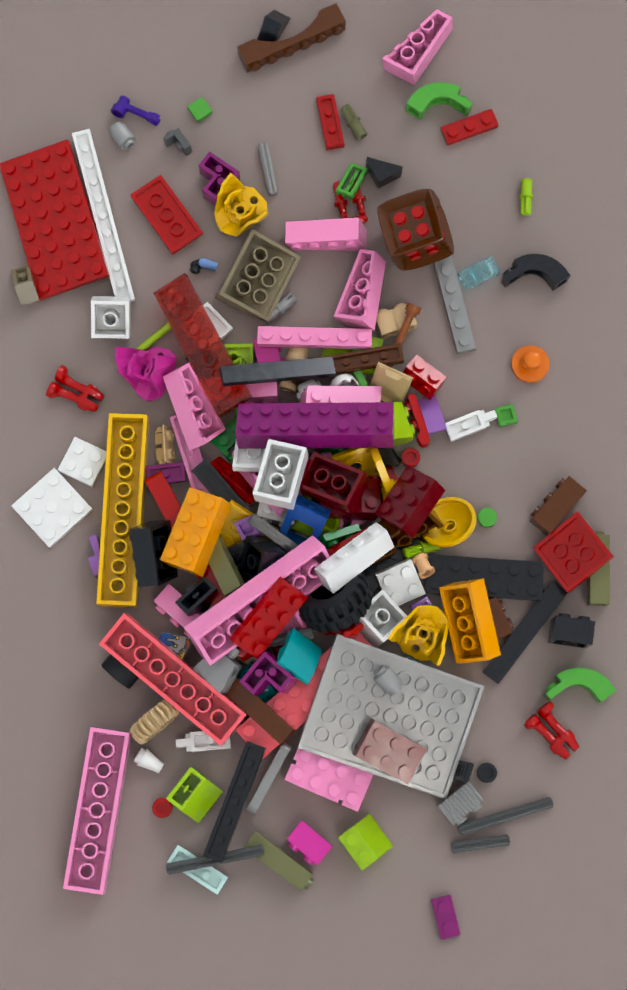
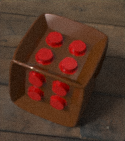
M432 189L416 190L388 200L377 207L378 219L387 250L393 263L400 270L417 269L454 254V244L446 215L438 196Z

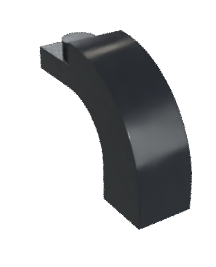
M527 254L513 261L512 267L503 273L504 276L501 283L506 288L522 276L536 275L544 279L551 290L554 291L566 283L571 275L560 262L552 257L543 254Z

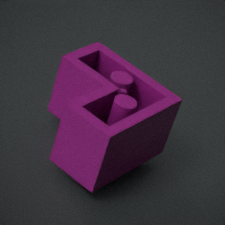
M210 151L198 165L200 174L209 180L202 190L203 197L214 206H216L217 194L220 191L221 184L230 173L240 181V172Z
M264 651L239 682L253 695L260 696L270 683L280 693H288L299 679L278 665V658L272 653Z

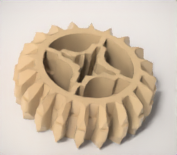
M162 700L131 727L130 733L133 739L140 745L147 743L175 720L179 711L166 700Z

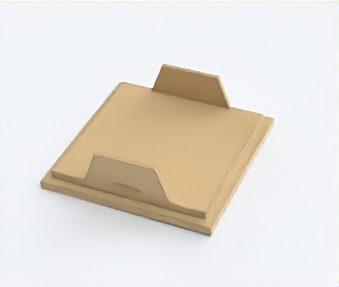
M378 362L369 386H382L380 401L402 402L403 404L413 377Z

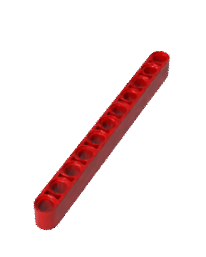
M159 471L145 479V482L165 520H170L172 531L181 505L164 477L163 472ZM208 563L203 576L218 589L211 602L213 607L226 598V596H224ZM196 575V577H197V579H198V581H199L202 577ZM237 646L241 650L238 655L242 662L253 657Z

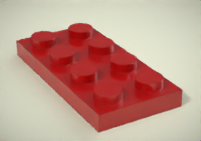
M161 175L130 195L172 255L203 235L201 229Z
M280 576L229 639L258 659L308 597Z

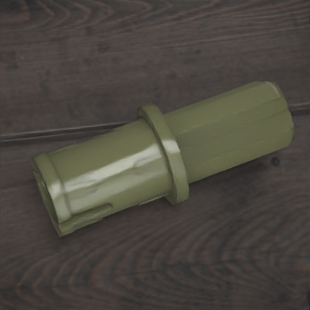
M349 104L342 106L341 112L348 122L347 126L352 129L357 140L364 138L367 132L360 123V117L356 116Z

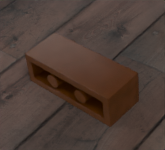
M570 476L566 480L562 478L556 484L557 490L554 494L549 492L543 499L545 504L541 508L537 506L530 514L533 517L530 522L546 536L552 532L587 491Z

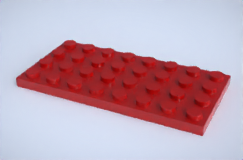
M66 139L0 163V169L39 300L42 301L110 277L70 141Z

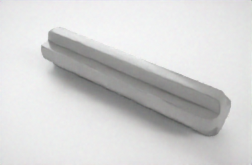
M266 142L260 143L258 146L267 192L269 196L277 195L278 190L269 146Z

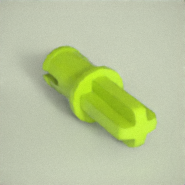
M529 178L521 180L519 199L521 200L520 214L523 216L531 215L532 199L534 198L532 195L533 180Z
M420 541L416 545L403 548L402 552L404 558H411L420 553L439 551L441 547Z

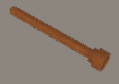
M409 302L405 307V314L407 315L394 343H401V346L413 318H416V315H419L422 309Z

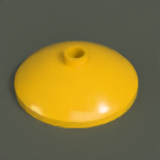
M445 497L439 499L433 510L444 526L440 529H437V527L428 531L429 535L423 538L431 545L437 547H451L462 543L475 529L477 517L474 508L468 501L462 498Z

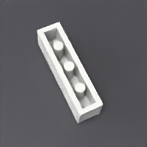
M376 522L327 560L323 561L315 568V571L322 585L330 592L335 593L394 548V544L388 531Z

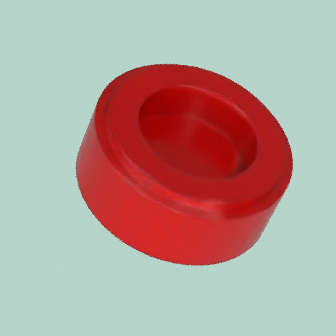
M408 448L403 451L401 462L405 467L408 465L414 468L419 464L420 454L416 449Z
M166 798L157 799L152 806L153 813L159 818L168 817L173 809L172 803Z

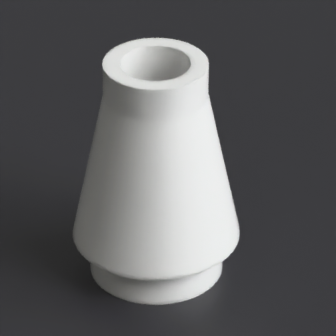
M142 747L134 759L137 766L155 771L156 773H159L164 765L153 753Z

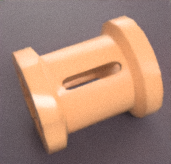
M420 553L412 559L421 579L428 578L435 573V568L428 561L427 553Z

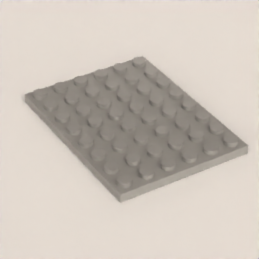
M336 634L297 748L407 785L352 754L370 719H373L427 749L407 786L446 799L485 686ZM381 666H389L401 679L403 687L392 696L389 693H385L374 680V673Z

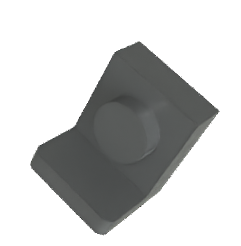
M179 128L169 131L163 138L166 147L174 143L179 152L183 151L186 156L192 153L190 143Z

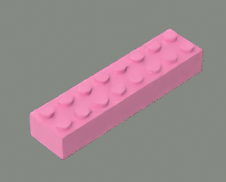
M311 536L185 626L186 633L202 658L211 666L237 647L229 639L230 636L280 576L306 596L320 587L322 583L315 568L330 557L325 546L314 536Z
M90 727L63 889L101 895L106 894L132 738L131 733Z

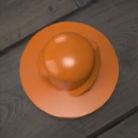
M523 346L515 352L512 358V371L519 381L527 383L540 381L549 370V358L545 351L537 346Z

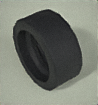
M111 654L101 665L106 672L128 689L139 679Z

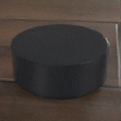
M483 763L477 769V777L484 783L494 781L497 776V770L491 763Z

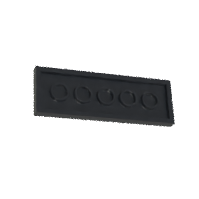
M428 554V561L435 568V573L426 578V594L441 595L439 587L453 582L484 578L488 598L542 601L544 562Z

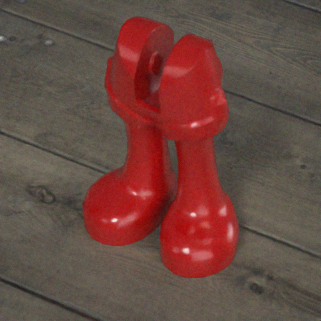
M63 365L58 368L55 374V381L81 394L72 393L55 382H51L46 391L47 397L69 399L77 403V407L83 411L97 412L99 408L96 403L87 399L88 396L100 402L105 397L96 386L92 384L86 386L73 380L68 375L67 367Z
M548 701L536 712L555 731L556 737L543 725L536 713L529 717L523 725L526 729L537 730L550 744V750L566 760L571 755L562 744L565 742L574 752L579 748V744L571 730L566 731L556 721L552 714L554 704Z

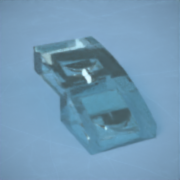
M491 256L467 267L457 275L465 289L468 290L480 285L487 279L499 275L501 271Z

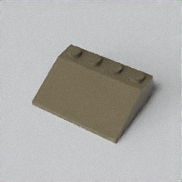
M252 229L246 235L215 299L234 309L268 322L301 256Z

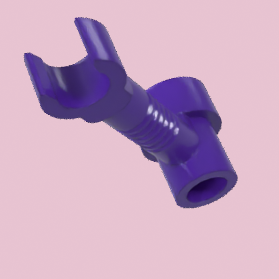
M120 96L117 103H114L111 108V113L118 118H124L126 112H130L146 119L152 125L158 126L160 122V115L130 105V100L126 96Z

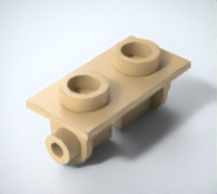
M166 425L157 427L156 431H154L155 445H162V448L156 449V462H158V465L175 463L176 452L173 442L175 434L173 428Z

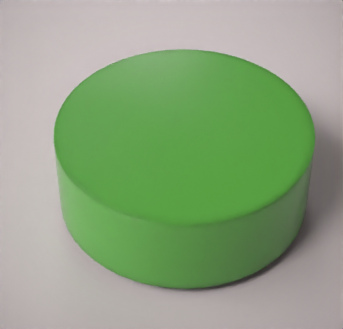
M483 508L477 516L478 523L486 528L492 527L497 521L496 512L491 508Z

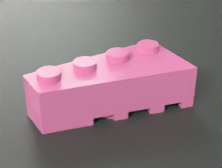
M359 218L286 222L285 244L293 251L366 250L367 230Z
M360 249L334 313V317L344 326L375 331L386 261L376 251Z

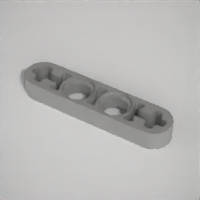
M287 743L281 745L246 809L250 813L255 815L288 756L292 748L291 745Z

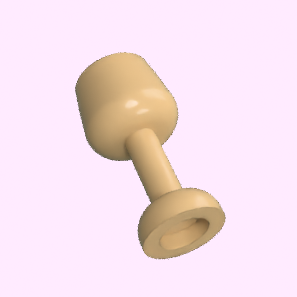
M290 347L285 360L308 359L309 349ZM282 381L278 386L279 389L285 392H297V386L291 381Z

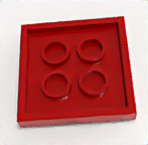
M578 511L533 547L567 593L573 591L614 558V555Z

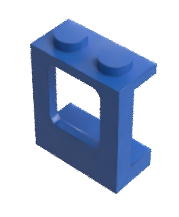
M297 495L294 510L288 509L280 532L298 545L306 541V538L289 531L292 521L296 519L313 528L311 536H314L319 541L332 510L301 495Z

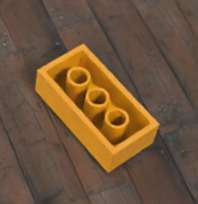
M189 487L160 560L169 566L203 577L231 504L221 497Z
M484 578L453 582L439 587L445 615L449 621V633L456 664L488 661L500 656L501 652Z

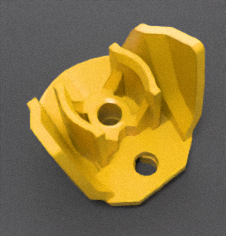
M232 173L222 182L220 191L217 194L214 210L216 224L221 232L229 236L238 237L270 214L267 209V201L255 188L244 186ZM251 200H256L257 203L252 204Z
M417 606L403 622L395 626L388 640L398 642L402 652L419 661L431 660L433 664L439 667L445 655L449 621L438 606ZM422 630L427 631V633L422 635ZM413 645H418L420 649L415 650Z

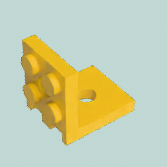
M349 448L331 455L332 459L349 466L354 463H360L361 465L358 469L364 471L367 476L381 477L387 494L393 486L378 448Z

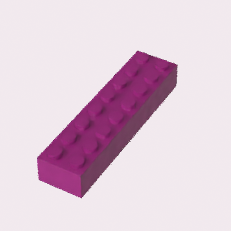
M394 402L238 403L235 435L238 449L266 448L268 439L306 448H394Z

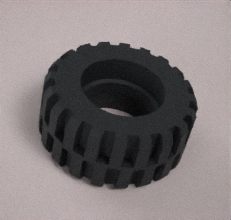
M362 571L335 593L330 592L321 585L307 595L308 599L300 607L299 612L307 626L315 631H322L323 633H330V631L334 633L340 632L341 629L346 630L350 628V625L357 624L359 619L367 614L366 610L370 609L373 599L372 589Z

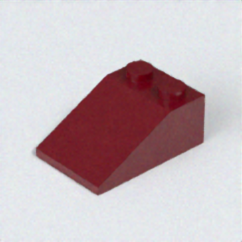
M368 476L370 481L353 514L319 500L318 504L332 510L328 519L375 521L378 518L375 512L381 505L379 476Z

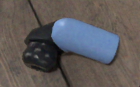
M200 258L192 261L190 272L198 274L202 268L216 271L218 262Z

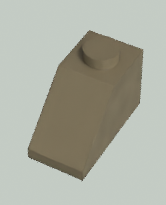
M29 265L11 270L20 304L31 305L38 301L39 296Z

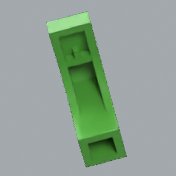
M436 82L418 89L406 103L405 111L421 120L432 106L445 104L468 116L473 103L466 96H460L461 87L451 83Z
M572 668L554 676L558 684L555 681L545 688L547 692L543 695L547 700H551L569 686H580L588 690L596 702L600 703L617 690L605 676L594 670Z

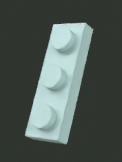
M177 845L167 862L172 863L197 858V856ZM212 866L183 872L217 895L228 879V876Z

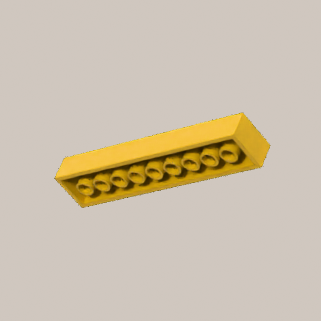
M109 413L96 602L99 607L138 608L139 587L135 576L136 569L133 560L130 529L143 524L149 436L148 415Z

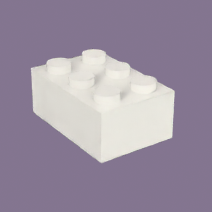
M268 439L253 490L255 501L294 510L309 457L306 447Z

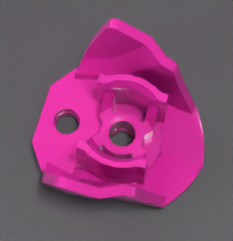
M115 347V363L118 373L126 379L135 392L148 402L162 397L166 390L163 376L175 370L177 357L173 351L160 347H153L148 351L128 347Z

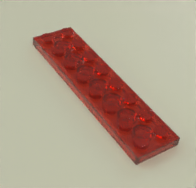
M184 273L155 291L154 295L217 416L221 418L237 408L239 403H245L253 398L246 384L222 386L220 366L235 364L188 276Z

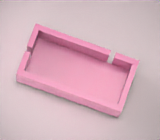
M298 748L293 758L297 762L296 764L291 763L285 781L338 803L339 800H342L341 805L358 812L373 774Z

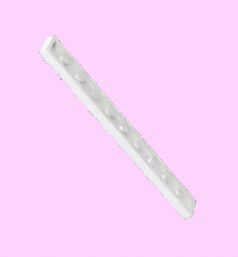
M86 129L72 133L104 258L110 274L114 296L130 297V303L135 302L91 131Z

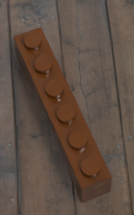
M337 3L321 9L311 25L298 35L273 42L253 39L237 46L238 55L247 73L250 71L255 72L266 64H273L278 59L289 57L300 49L305 50L316 42L321 43L332 35L341 34L346 30V21Z

